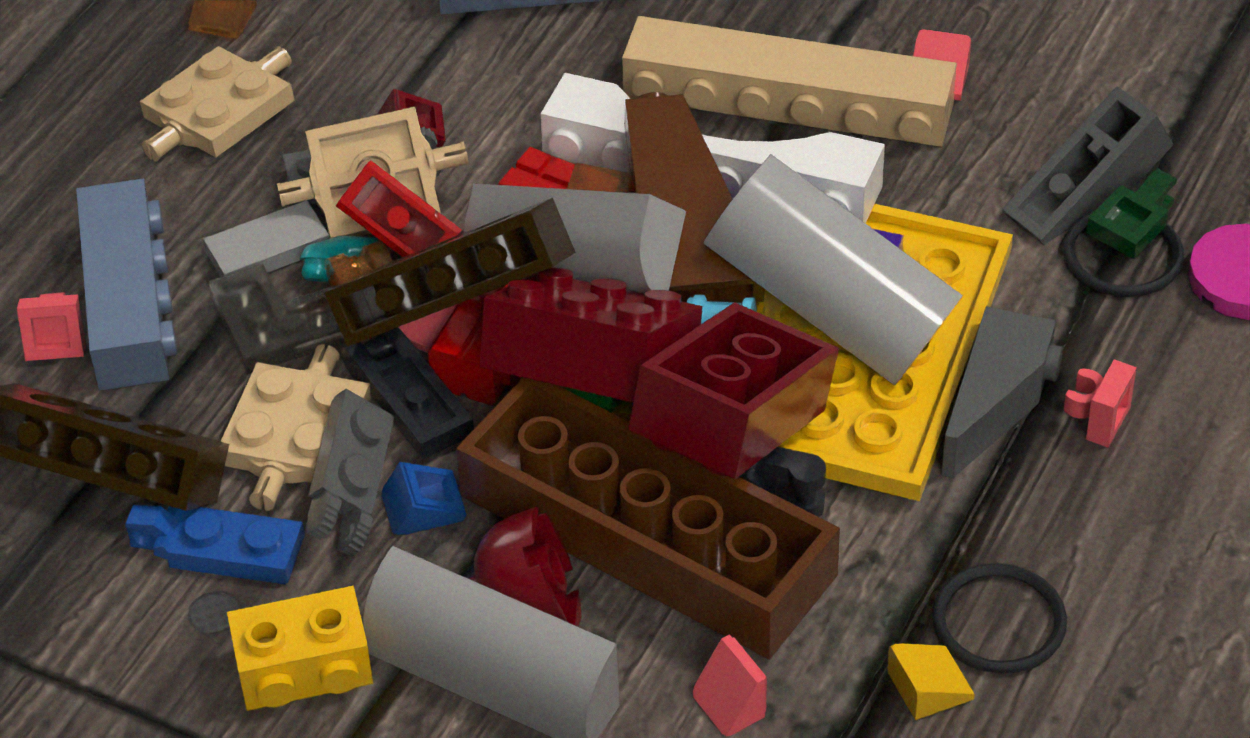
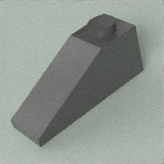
M1116 86L1002 210L1008 217L1045 245L1068 230L1076 220L1095 211L1120 185L1128 189L1136 186L1174 144L1158 116L1120 87Z
M985 307L945 434L942 476L954 478L1039 404L1045 380L1056 382L1060 370L1063 347L1053 345L1055 320Z

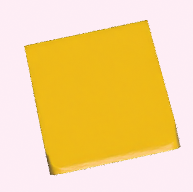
M904 643L889 646L887 673L915 720L974 700L973 690L946 646Z

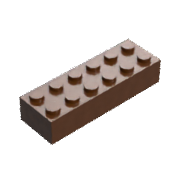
M523 377L456 448L462 497L503 519L538 507V515L546 512L553 521L569 554L723 636L730 634L740 645L769 660L838 576L839 527L740 477L733 479L729 476L714 474L708 471L703 464L675 451L656 447L650 439L628 430L629 421L558 385Z

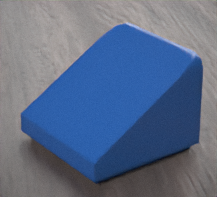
M399 462L382 489V499L393 534L396 535L411 534L462 522L467 516L453 470Z

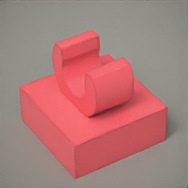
M65 292L41 294L40 297L19 299L17 314L25 361L84 357L86 342L78 294L65 295Z
M1113 360L1104 378L1094 370L1080 369L1078 371L1075 390L1086 393V395L1068 390L1065 394L1063 410L1075 418H1089L1086 440L1109 448L1131 408L1137 367Z

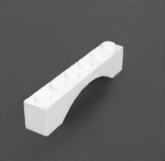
M564 73L541 112L542 151L570 163L630 176L624 128L625 99L630 98L617 84ZM833 132L807 138L773 142L737 141L702 134L732 198L736 196L770 154L864 223H866L882 189L885 144Z

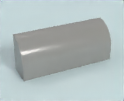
M772 154L766 158L739 190L703 242L893 385H896L963 296Z
M473 183L465 218L464 233L553 197L576 252L554 267L568 269L574 273L573 279L587 282L595 279L620 280L627 284V290L643 294L650 290L669 291L686 214L685 210L651 194ZM536 273V274H533V275H531V276L525 277V278H523V279H520V280H525V279H528V278H530V277H533V276L537 275V273Z
M392 546L387 552L370 586L363 614V628L370 655L552 738H598L620 706L616 643L397 547Z

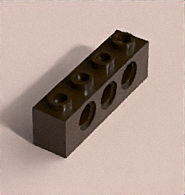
M552 197L354 276L325 291L324 294L348 347L505 286L510 281L520 280L554 267L576 252Z
M20 384L0 385V457L185 511L217 503L229 449L228 443Z

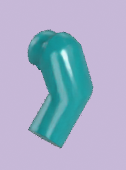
M336 236L310 244L305 247L300 256V260L304 261L301 274L308 281L327 282L332 277V264L379 266L381 261V240L375 237Z

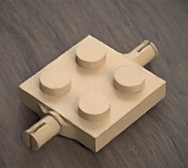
M218 46L211 52L203 55L198 61L174 78L163 83L161 87L140 101L144 118L162 128L161 131L142 142L145 154L156 162L177 145L197 147L214 157L221 155L295 101L291 84L275 76L292 64L288 52L284 48L281 49L280 46H277L259 61L250 62Z
M410 107L305 131L311 155L310 177L277 183L282 207L315 199L316 204L325 215L330 238L336 236L360 237L371 233L337 208L336 204L370 160L436 209L440 214L435 191L436 171L469 165L464 141L458 144L431 149L430 144L421 133L415 107Z
M325 344L318 345L315 348V353L308 369L305 370L257 362L221 439V442L229 444L225 466L247 470L259 477L254 491L249 498L250 503L257 509L261 510L264 504L265 511L272 510L282 485L285 483H312L334 396L347 388L367 401H371L370 383L330 376L339 359V352L330 345H328L326 352Z

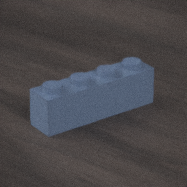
M144 178L76 188L89 350L99 391L169 380L167 356L177 355L178 353L173 321H163V314L173 313L168 279L159 280L158 274L169 272L164 239H154V234L164 233L160 201L148 200Z

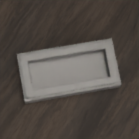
M306 200L203 238L207 256L228 288L300 261L301 253L306 246L330 239Z

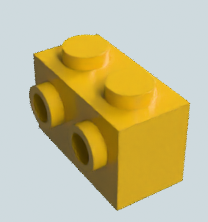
M354 585L227 612L247 711L263 707H280L291 701L328 693L341 694L356 687L373 684L368 645Z

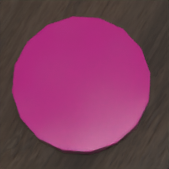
M1250 224L1224 225L1205 233L1194 245L1189 264L1188 278L1192 291L1201 301L1203 295L1207 300L1214 303L1213 309L1225 316L1250 320Z

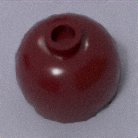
M534 507L511 515L494 524L481 539L474 557L475 575L468 577V579L579 627L582 618L579 589L571 591L568 595L566 594L567 581L565 573L572 571L573 567L563 540L547 513L538 515L539 508Z

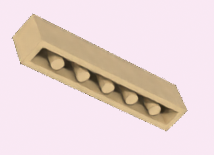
M638 16L622 57L623 91L630 99H636L640 95L650 92H661L668 96L683 94L689 108L942 147L954 104L957 63Z

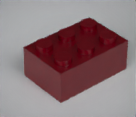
M556 267L538 272L537 275L525 280L510 281L507 288L484 297L480 354L481 368L629 402H634L640 365L701 325L703 308L700 305L681 302V295L676 292L650 290L643 294L627 290V284L620 280L595 279L591 282L573 279L574 273L572 271Z
M734 302L640 365L628 430L650 439L658 448L675 451L703 464L708 471L714 474L736 479L825 411L839 348Z

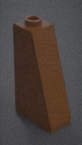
M650 92L640 95L636 99H625L624 128L632 193L651 194L686 211L669 291L680 294L681 302L686 303L689 297H694L696 294L705 295L707 301L742 303L745 297L755 298L756 303L764 302L765 289L703 243L733 198L683 94L668 96L661 92Z

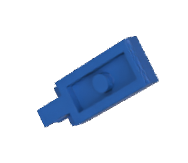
M133 505L125 523L130 546L153 550L155 556L168 560L169 568L284 585L289 582L305 536L303 522L203 507L185 511L171 506L168 507V510H165L161 506Z

